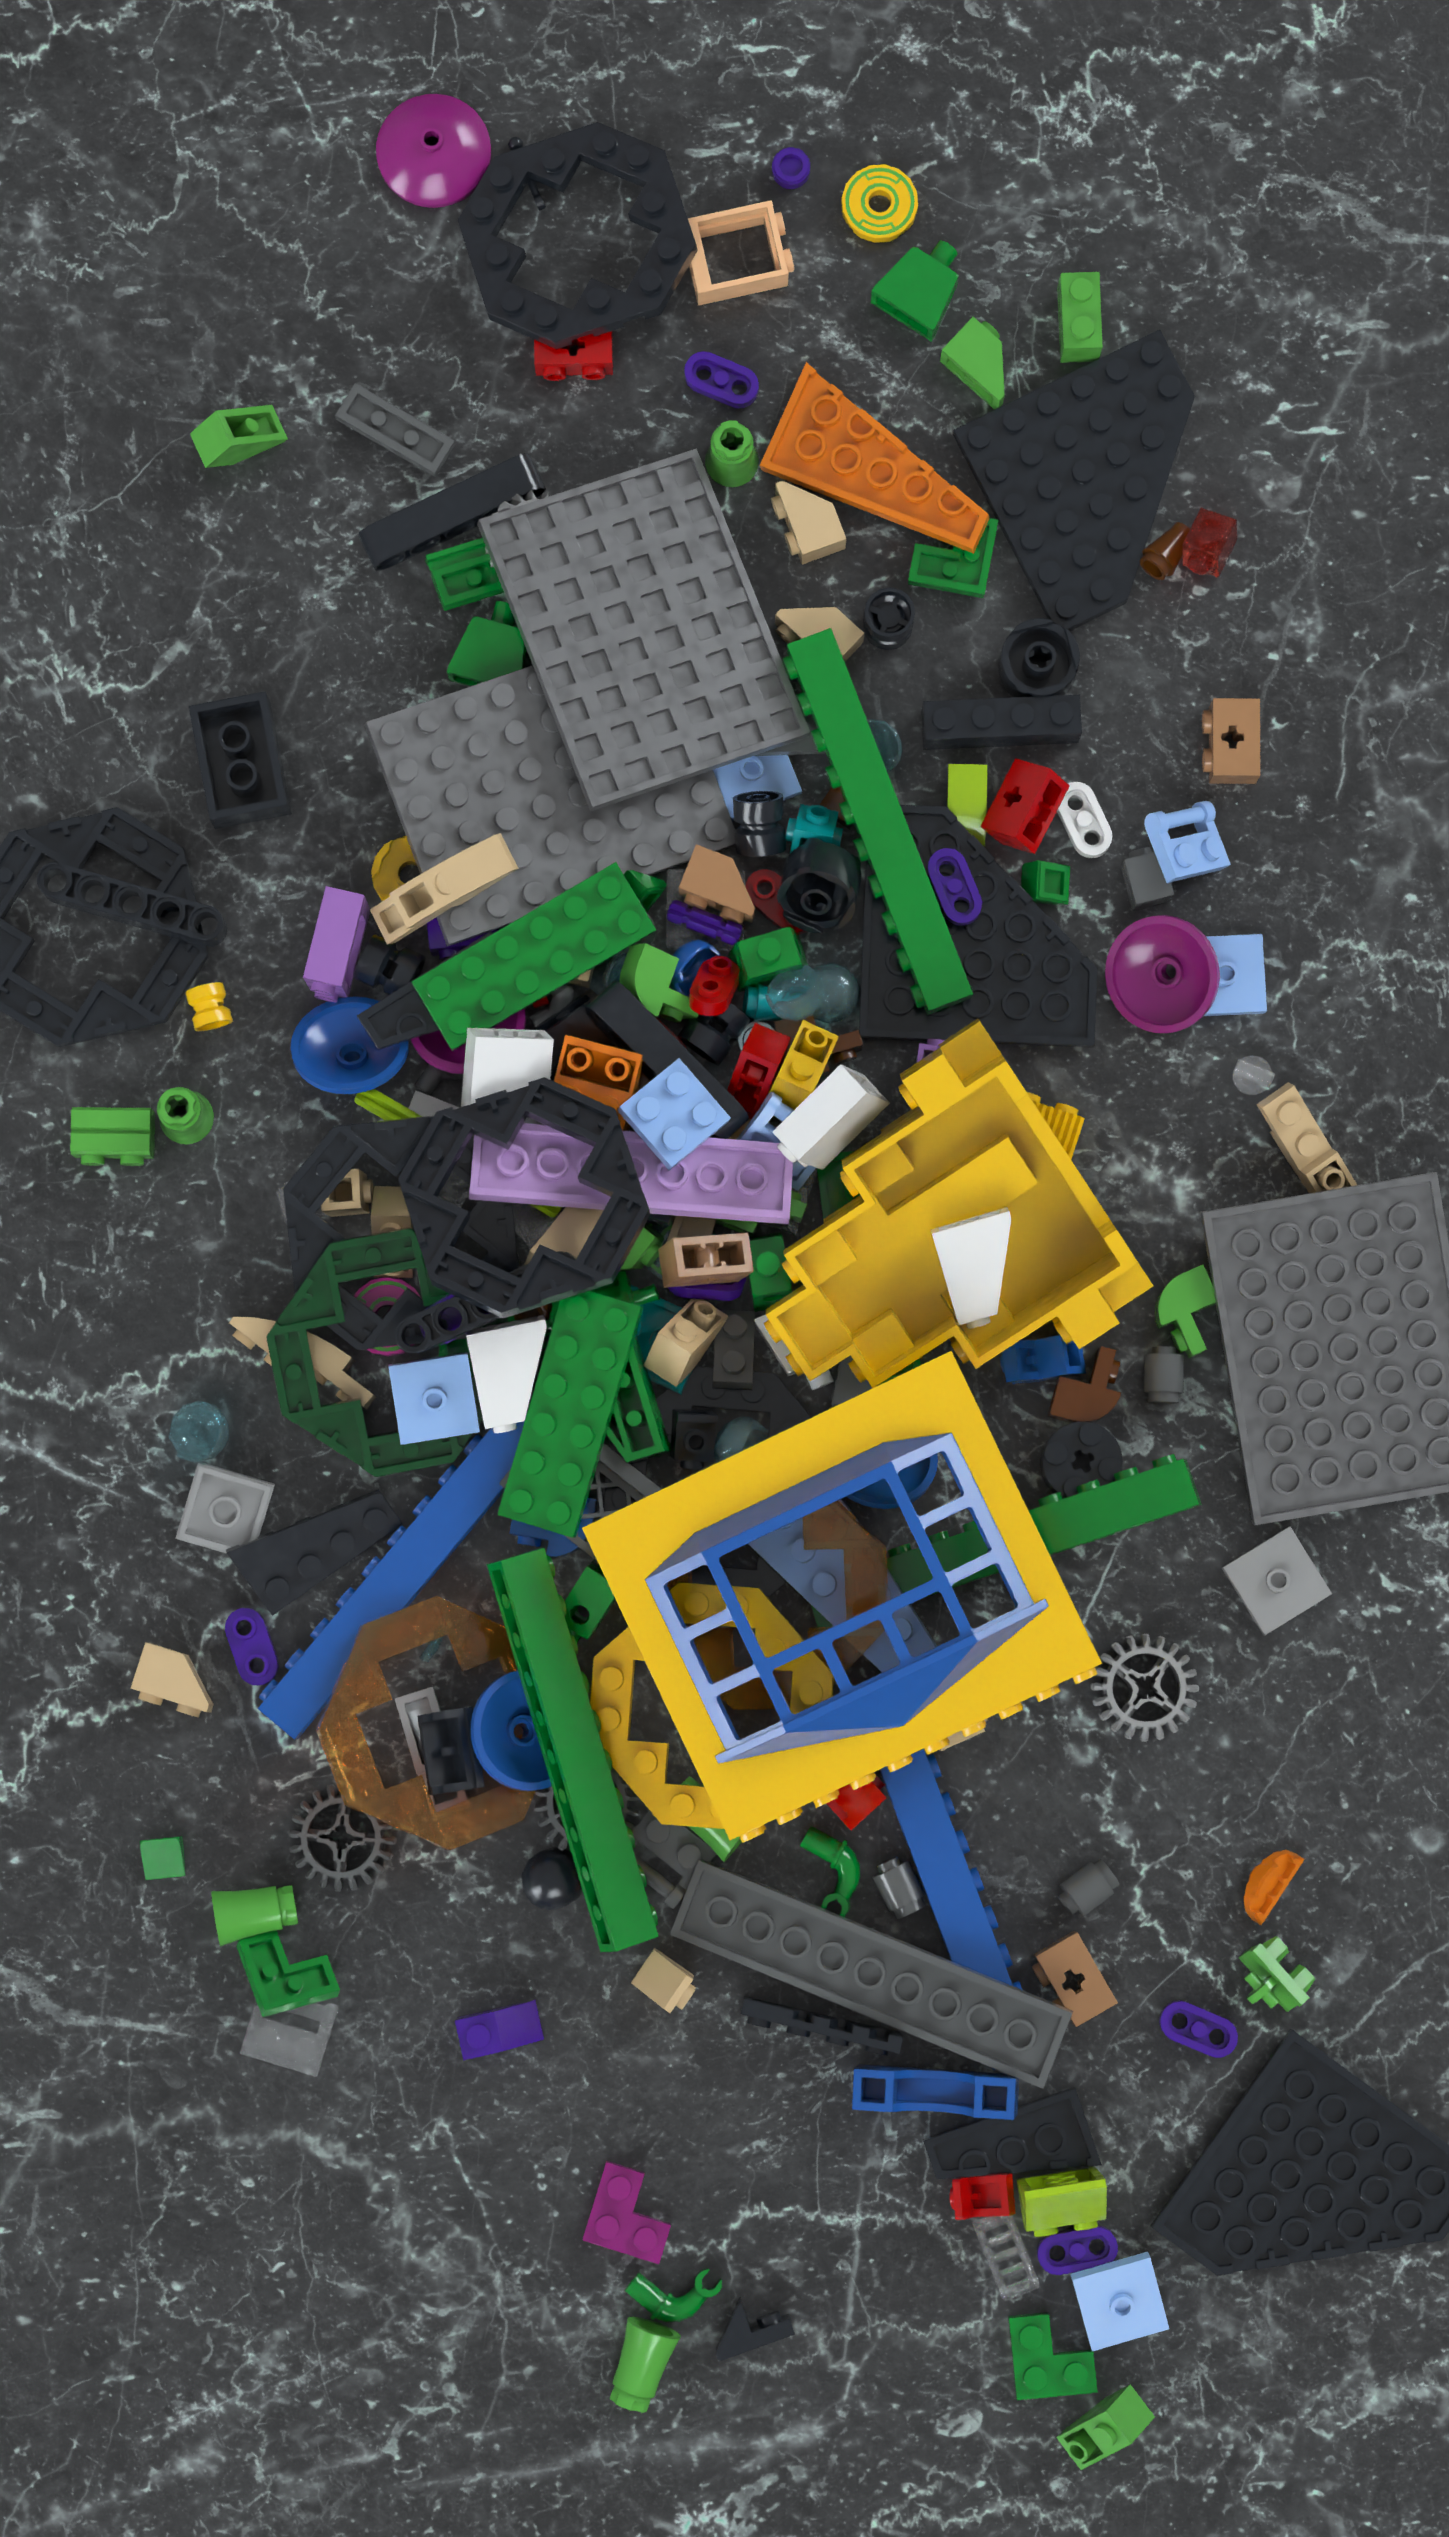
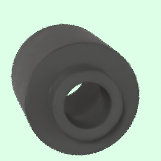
M1152 1347V1354L1144 1355V1393H1148V1403H1179V1396L1184 1393V1355L1176 1354V1347Z
M898 1856L876 1866L879 1873L873 1876L874 1882L888 1911H893L896 1919L903 1918L926 1906L922 1899L925 1895L909 1860L900 1862Z
M1100 1859L1094 1864L1092 1862L1087 1863L1059 1884L1063 1892L1058 1895V1898L1071 1915L1078 1912L1084 1917L1114 1895L1113 1890L1120 1884L1110 1868Z

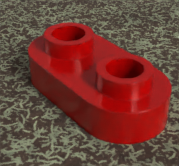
M761 869L752 873L747 879L745 887L755 909L779 929L792 927L799 935L806 932L790 924L783 916L784 910L777 900L781 876L768 869ZM762 882H767L772 886V891L767 895H762L757 890L758 885Z
M715 956L704 961L690 988V1008L704 1016H717L724 1013L728 1009L738 987L739 966L724 956Z

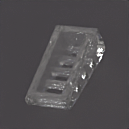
M1013 2215L985 2217L972 2223L1004 2302L1041 2287ZM1004 2224L1008 2225L1010 2231L987 2239L985 2232ZM1012 2239L1014 2240L1016 2246L993 2254L992 2247ZM1020 2255L1022 2262L1000 2270L998 2263ZM1026 2271L1028 2278L1006 2286L1004 2279Z

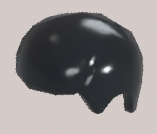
M552 1847L540 1851L527 1861L521 1875L523 1892L533 1905L540 1909L557 1910L579 1898L582 1893V1887L571 1851L566 1849L562 1851L558 1847Z

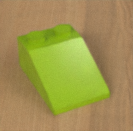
M1095 2166L1016 2179L1023 2225L1026 2232L1034 2231L1035 2237L1057 2234V2227L1073 2225L1076 2231L1093 2229L1098 2227V2220L1106 2219V2179Z

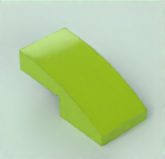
M948 764L947 808L984 847L986 831L980 826L987 811V765Z

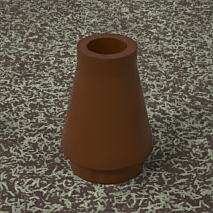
M1176 522L1167 532L1143 549V557L1140 559V565L1143 570L1157 580H1164L1166 576H1172L1188 543L1193 538L1192 531L1185 524Z

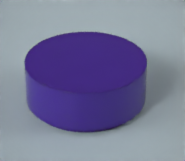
M789 147L780 150L775 155L772 162V175L776 183L786 189H796L806 183L810 175V161L802 150Z

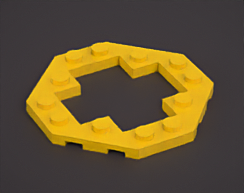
M677 1583L670 1590L684 1623L696 1624L726 1609V1604L717 1585ZM732 1586L751 1628H755L756 1639L765 1657H771L805 1641L760 1588ZM729 1621V1622H727V1623L721 1625V1626L736 1627V1625H735V1623H734L733 1621ZM627 1627L593 1658L590 1705L599 1717L601 1723L600 1739L603 1748L608 1751L611 1757L612 1767L661 1824L724 1829L704 1786L666 1783L669 1743L630 1740L635 1660H645L629 1627ZM814 1651L774 1669L793 1671L790 1710L793 1714H797L833 1696L834 1676Z

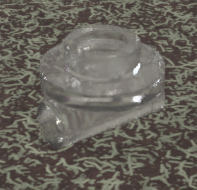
M1247 1056L1241 1060L1238 1059L1232 1073L1236 1088L1247 1095H1258L1267 1088H1270L1275 1076L1267 1061L1258 1056Z

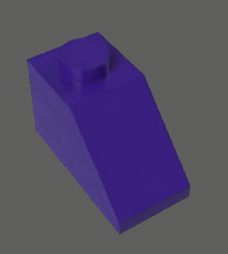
M536 1999L457 2017L455 2020L463 2061L544 2040Z

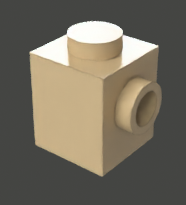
M351 1169L321 1205L322 1212L330 1217L369 1214V1203H372L374 1193L372 1179L367 1180V1174L360 1169Z

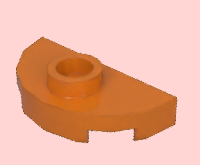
M1288 1850L1277 1851L1263 1859L1251 1871L1244 1895L1245 1912L1251 1920L1259 1925L1263 1924L1303 1863V1857Z

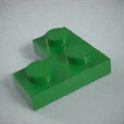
M989 518L974 554L955 546L953 550L915 543L908 585L984 598L998 520Z
M277 1930L238 1940L236 1947L262 2017L338 1997L340 1988L327 1955L289 1965Z
M1048 2312L1008 2316L1017 2400L1098 2393L1094 2352L1090 2349L1053 2353Z

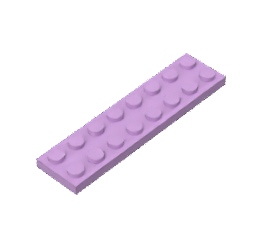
M523 1123L509 1150L474 1135L469 1200L604 1210L611 1197L580 1183L578 1180V1175L594 1148L589 1144L543 1124ZM622 1131L650 1214L789 1224L793 1162L787 1159L778 1149L777 1145L779 1143L708 1138L669 1171L636 1132Z

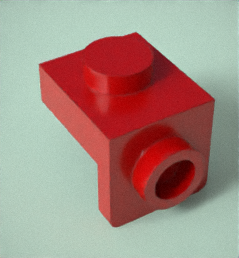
M1012 2173L962 2177L952 2180L949 2199L952 2209L955 2210L956 2220L1016 2214Z

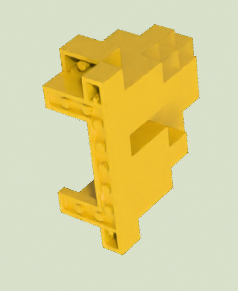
M976 1019L938 1044L940 1048L900 1073L903 1084L898 1086L911 1110L882 1128L880 1135L842 1159L844 1170L840 1172V1178L853 1197L858 1194L860 1195L824 1218L823 1225L784 1249V1256L787 1259L781 1263L784 1270L794 1284L801 1280L803 1285L767 1308L766 1316L769 1320L763 1324L775 1343L783 1340L791 1352L785 1357L798 1377L805 1373L809 1381H812L851 1355L853 1360L848 1365L858 1381L862 1383L867 1380L871 1387L874 1388L948 1339H950L951 1346L962 1363L965 1364L970 1360L975 1369H977L1051 1320L1066 1344L1074 1341L1078 1349H1081L1120 1323L1114 1313L1116 1310L1153 1287L1150 1279L979 1019ZM1007 1207L1011 1216V1225L998 1313L990 1316V1323L968 1329L967 1324L958 1325L930 1229Z

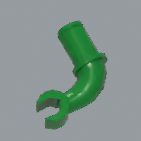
M811 1826L800 1847L831 1863L830 1868H835L838 1877L834 1892L825 1897L821 1906L826 1910L829 1902L837 1899L842 1906L840 1916L845 1917L850 1909L849 1900L860 1880V1864L855 1852L847 1845V1840H844L842 1843Z
M702 2269L694 2278V2287L687 2294L676 2298L673 2297L672 2293L666 2295L655 2284L638 2272L624 2291L651 2313V2320L656 2318L663 2322H681L692 2317L708 2297H713L720 2292L722 2279L720 2278L713 2288L706 2289L702 2287V2279L710 2269Z

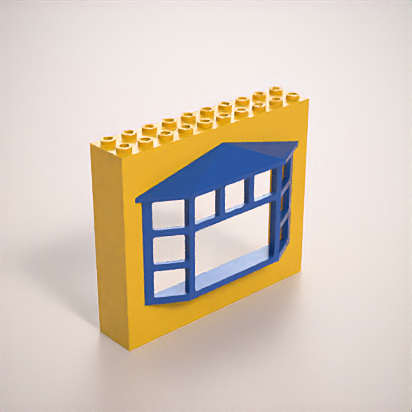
M952 1351L582 1528L729 1840L740 1837L742 1843L764 1833L766 1823L774 1819L777 1820L779 1825L791 1821L801 1815L803 1812L802 1806L813 1801L816 1808L838 1798V1795H840L839 1788L850 1784L853 1790L858 1789L875 1780V1771L886 1766L890 1773L912 1763L911 1760L913 1758L911 1754L921 1749H924L927 1755L949 1745V1736L959 1731L962 1732L964 1737L976 1733L986 1727L985 1719L997 1713L1001 1720L1023 1710L1022 1701L1036 1696L1038 1702L1043 1701L1061 1692L1058 1684L1073 1678L1075 1684H1078L1097 1675L1095 1667L1102 1664ZM941 1453L955 1479L961 1496L919 1516L898 1473L934 1454ZM886 1479L931 1571L932 1580L771 1657H765L720 1563V1557L877 1481ZM963 1509H968L988 1548V1552L946 1572L935 1553L925 1529ZM702 1565H707L724 1599L726 1609L692 1626H686L667 1587V1583ZM990 1565H995L1015 1604V1608L977 1628H972L952 1585ZM940 1592L960 1635L913 1657L892 1614L932 1593ZM879 1620L888 1635L900 1663L862 1683L852 1685L834 1649L833 1641ZM729 1621H733L753 1660V1665L718 1682H713L694 1644V1638ZM815 1649H820L840 1692L797 1714H793L776 1681L773 1670ZM759 1677L763 1681L780 1717V1721L745 1738H740L721 1701L720 1695Z

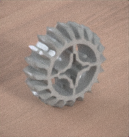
M1149 1634L1141 1635L1140 1646H1136L1135 1639L1130 1635L1125 1637L1127 1650L1124 1651L1117 1642L1111 1645L1112 1650L1117 1655L1114 1659L1106 1653L1101 1654L1100 1659L1109 1666L1106 1670L1095 1667L1098 1673L1097 1676L1104 1677L1103 1683H1091L1090 1689L1094 1691L1103 1690V1697L1095 1698L1092 1702L1094 1706L1106 1703L1108 1709L1103 1711L1099 1717L1102 1721L1110 1718L1112 1715L1116 1718L1110 1727L1113 1732H1117L1125 1724L1127 1725L1124 1732L1126 1739H1132L1135 1729H1140V1741L1147 1742L1149 1729H1153L1156 1739L1161 1740L1164 1738L1161 1726L1166 1725L1170 1732L1176 1733L1178 1727L1173 1719L1177 1717L1183 1722H1187L1190 1719L1181 1708L1183 1705L1189 1708H1195L1197 1705L1196 1701L1186 1698L1187 1692L1194 1693L1199 1691L1198 1685H1187L1186 1678L1196 1676L1197 1672L1195 1669L1183 1671L1181 1666L1188 1663L1190 1657L1183 1655L1176 1660L1173 1657L1179 1649V1645L1173 1643L1167 1651H1164L1162 1648L1165 1638L1162 1636L1157 1637L1154 1647L1150 1646ZM1137 1654H1148L1159 1658L1145 1673H1138L1123 1664L1125 1660ZM1168 1666L1176 1680L1174 1702L1168 1698L1160 1686V1680ZM1115 1673L1121 1677L1129 1688L1128 1698L1121 1709L1118 1707L1113 1695L1112 1687ZM1128 1675L1134 1679L1141 1678L1142 1681H1145L1146 1677L1154 1675L1151 1679L1150 1688L1161 1700L1155 1696L1148 1697V1694L1144 1695L1143 1699L1137 1698L1139 1687ZM1145 1702H1151L1166 1711L1164 1715L1152 1721L1144 1722L1131 1718L1135 1710H1138Z

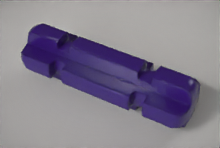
M673 900L667 911L668 921L678 925L684 923L686 928L714 939L717 936L721 937L722 942L730 945H735L742 934V926L730 920L726 923L720 916L696 907L690 909L688 904L678 900Z

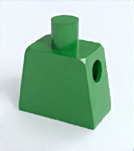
M942 240L938 241L930 255L917 247H912L874 286L870 303L932 342L958 285L959 275L949 268L958 255L957 250Z
M496 601L491 620L473 616L448 666L447 674L449 681L471 687L525 668L527 649L518 627L513 626L515 619L509 603Z
M792 927L782 928L741 940L728 953V958L735 962L740 969L738 992L745 991L747 986L755 987L757 983L765 985L810 972L800 936Z
M781 1232L753 1236V1238L749 1237L754 1272L748 1275L755 1312L765 1311L792 1293L790 1277L781 1264L787 1260L784 1256L785 1246Z
M595 1560L587 1565L565 1600L567 1609L565 1620L569 1632L574 1635L577 1643L581 1637L588 1640L595 1633L616 1601L599 1563ZM579 1605L587 1608L589 1611L588 1617H583L579 1614Z

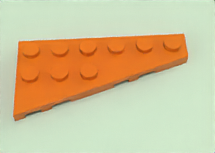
M806 362L760 463L761 471L974 554L989 521V514L956 486L949 484L934 471L932 466L926 461L919 459L902 441L865 410L858 408L843 395L841 390L835 385L828 383Z

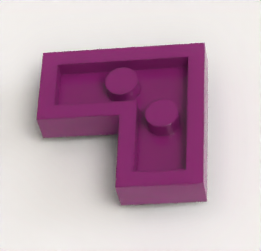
M606 2161L582 2240L659 2264L671 2223L633 2212L645 2172Z

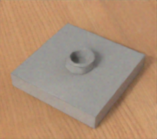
M198 1462L175 1539L226 1553V1549L236 1545L241 1546L258 1539L257 1537L260 1536L275 1484Z
M1291 1526L1222 1567V1570L1263 1636L1332 1595V1592Z

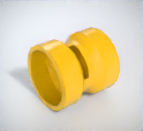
M222 982L200 985L185 992L188 1004L196 1011L192 1018L195 1031L212 1030L233 1022L230 1009L223 1006L226 992Z

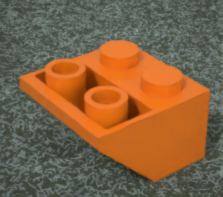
M565 1035L554 1082L614 1108L622 1131H628L630 1125L617 1110L639 1091L643 1054Z

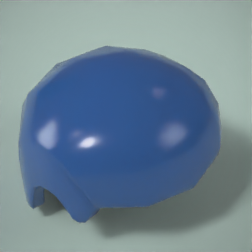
M692 940L681 945L672 955L679 958L669 986L672 990L689 997L690 988L701 964L712 957L721 956L720 952L712 944L704 940Z

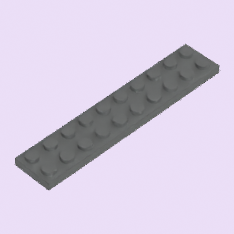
M703 1859L697 1862L670 1935L1042 2089L1046 2085L1074 2012Z

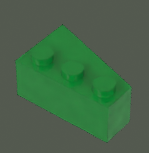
M637 1337L634 1338L607 1430V1436L626 1463H635L672 1451L647 1368L643 1366L645 1361Z

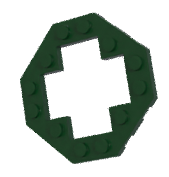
M409 1227L330 1242L266 1335L282 1416L294 1424H298L313 1434L315 1438L341 1455L346 1456L374 1477L452 1463L456 1460L463 1446L472 1435L466 1434L401 1445L399 1430L372 1436L367 1435L360 1398L325 1405L320 1403L306 1329L345 1322L338 1286L339 1282L417 1268L424 1307L434 1304L449 1294L431 1284L415 1231ZM499 1318L479 1328L507 1323L508 1318ZM471 1376L478 1423L480 1425L483 1418L475 1378Z

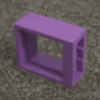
M328 886L325 887L303 979L309 989L315 992V998L337 1002L338 997H349L370 914V907L365 896L362 894Z

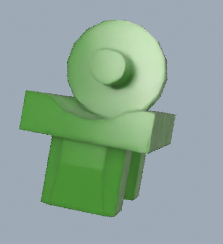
M1277 1936L1247 1949L1239 1959L1250 1971L1244 1979L1253 1988L1246 1999L1251 2004H1254L1262 1998L1270 2008L1279 2003L1286 2012H1289L1297 2005L1299 2007L1302 2006L1310 1998L1306 1992L1311 1987L1315 1977L1306 1967L1300 1964L1295 1966L1289 1973L1284 1970L1279 1962L1289 1951L1288 1947Z

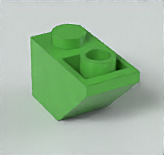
M1130 2384L1105 2397L1063 2430L1056 2438L1080 2470L1132 2444L1155 2416Z

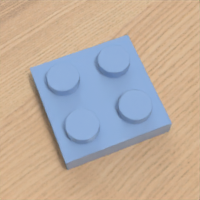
M680 1058L624 1102L617 1110L669 1171L731 1119Z

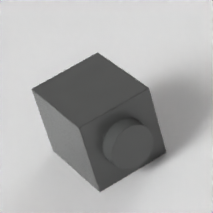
M1150 847L1128 853L1129 858L1124 859L1121 870L1132 911L1171 902L1174 896L1171 882L1166 883L1155 852H1152Z

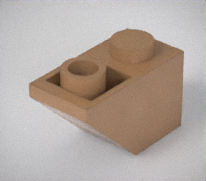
M696 844L679 885V895L685 897L683 902L691 907L702 910L709 906L722 911L720 916L723 919L740 925L743 923V920L752 923L755 917V907L733 858Z

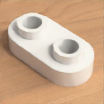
M1081 782L1068 783L1070 787L1057 813L1075 850L1086 858L1100 857L1108 850L1111 844V828L1092 789ZM1072 798H1077L1081 801L1082 808L1072 810L1068 806V801ZM1088 833H1094L1097 835L1099 842L1095 845H1089L1085 842L1084 836Z

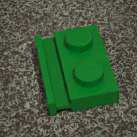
M483 538L426 555L425 562L429 567L432 581L444 611L504 593L494 567H491V558L486 553V545Z

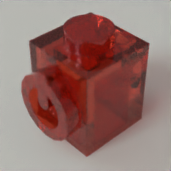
M1200 508L1182 545L1183 566L1188 567L1197 574H1209L1219 578L1237 541V520Z

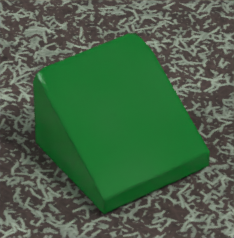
M1040 860L1023 864L1021 887L1033 898L1032 900L1035 903L1068 905L1070 866Z
M627 870L624 873L625 878L643 908L648 912L665 890L667 883L662 879L634 870Z
M182 1836L140 1840L145 1880L186 1876Z

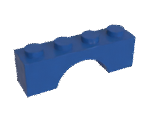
M859 2064L854 2068L852 2110L880 2112L935 2111L963 2114L974 2118L1014 2120L1018 2115L1019 2079L1006 2073Z

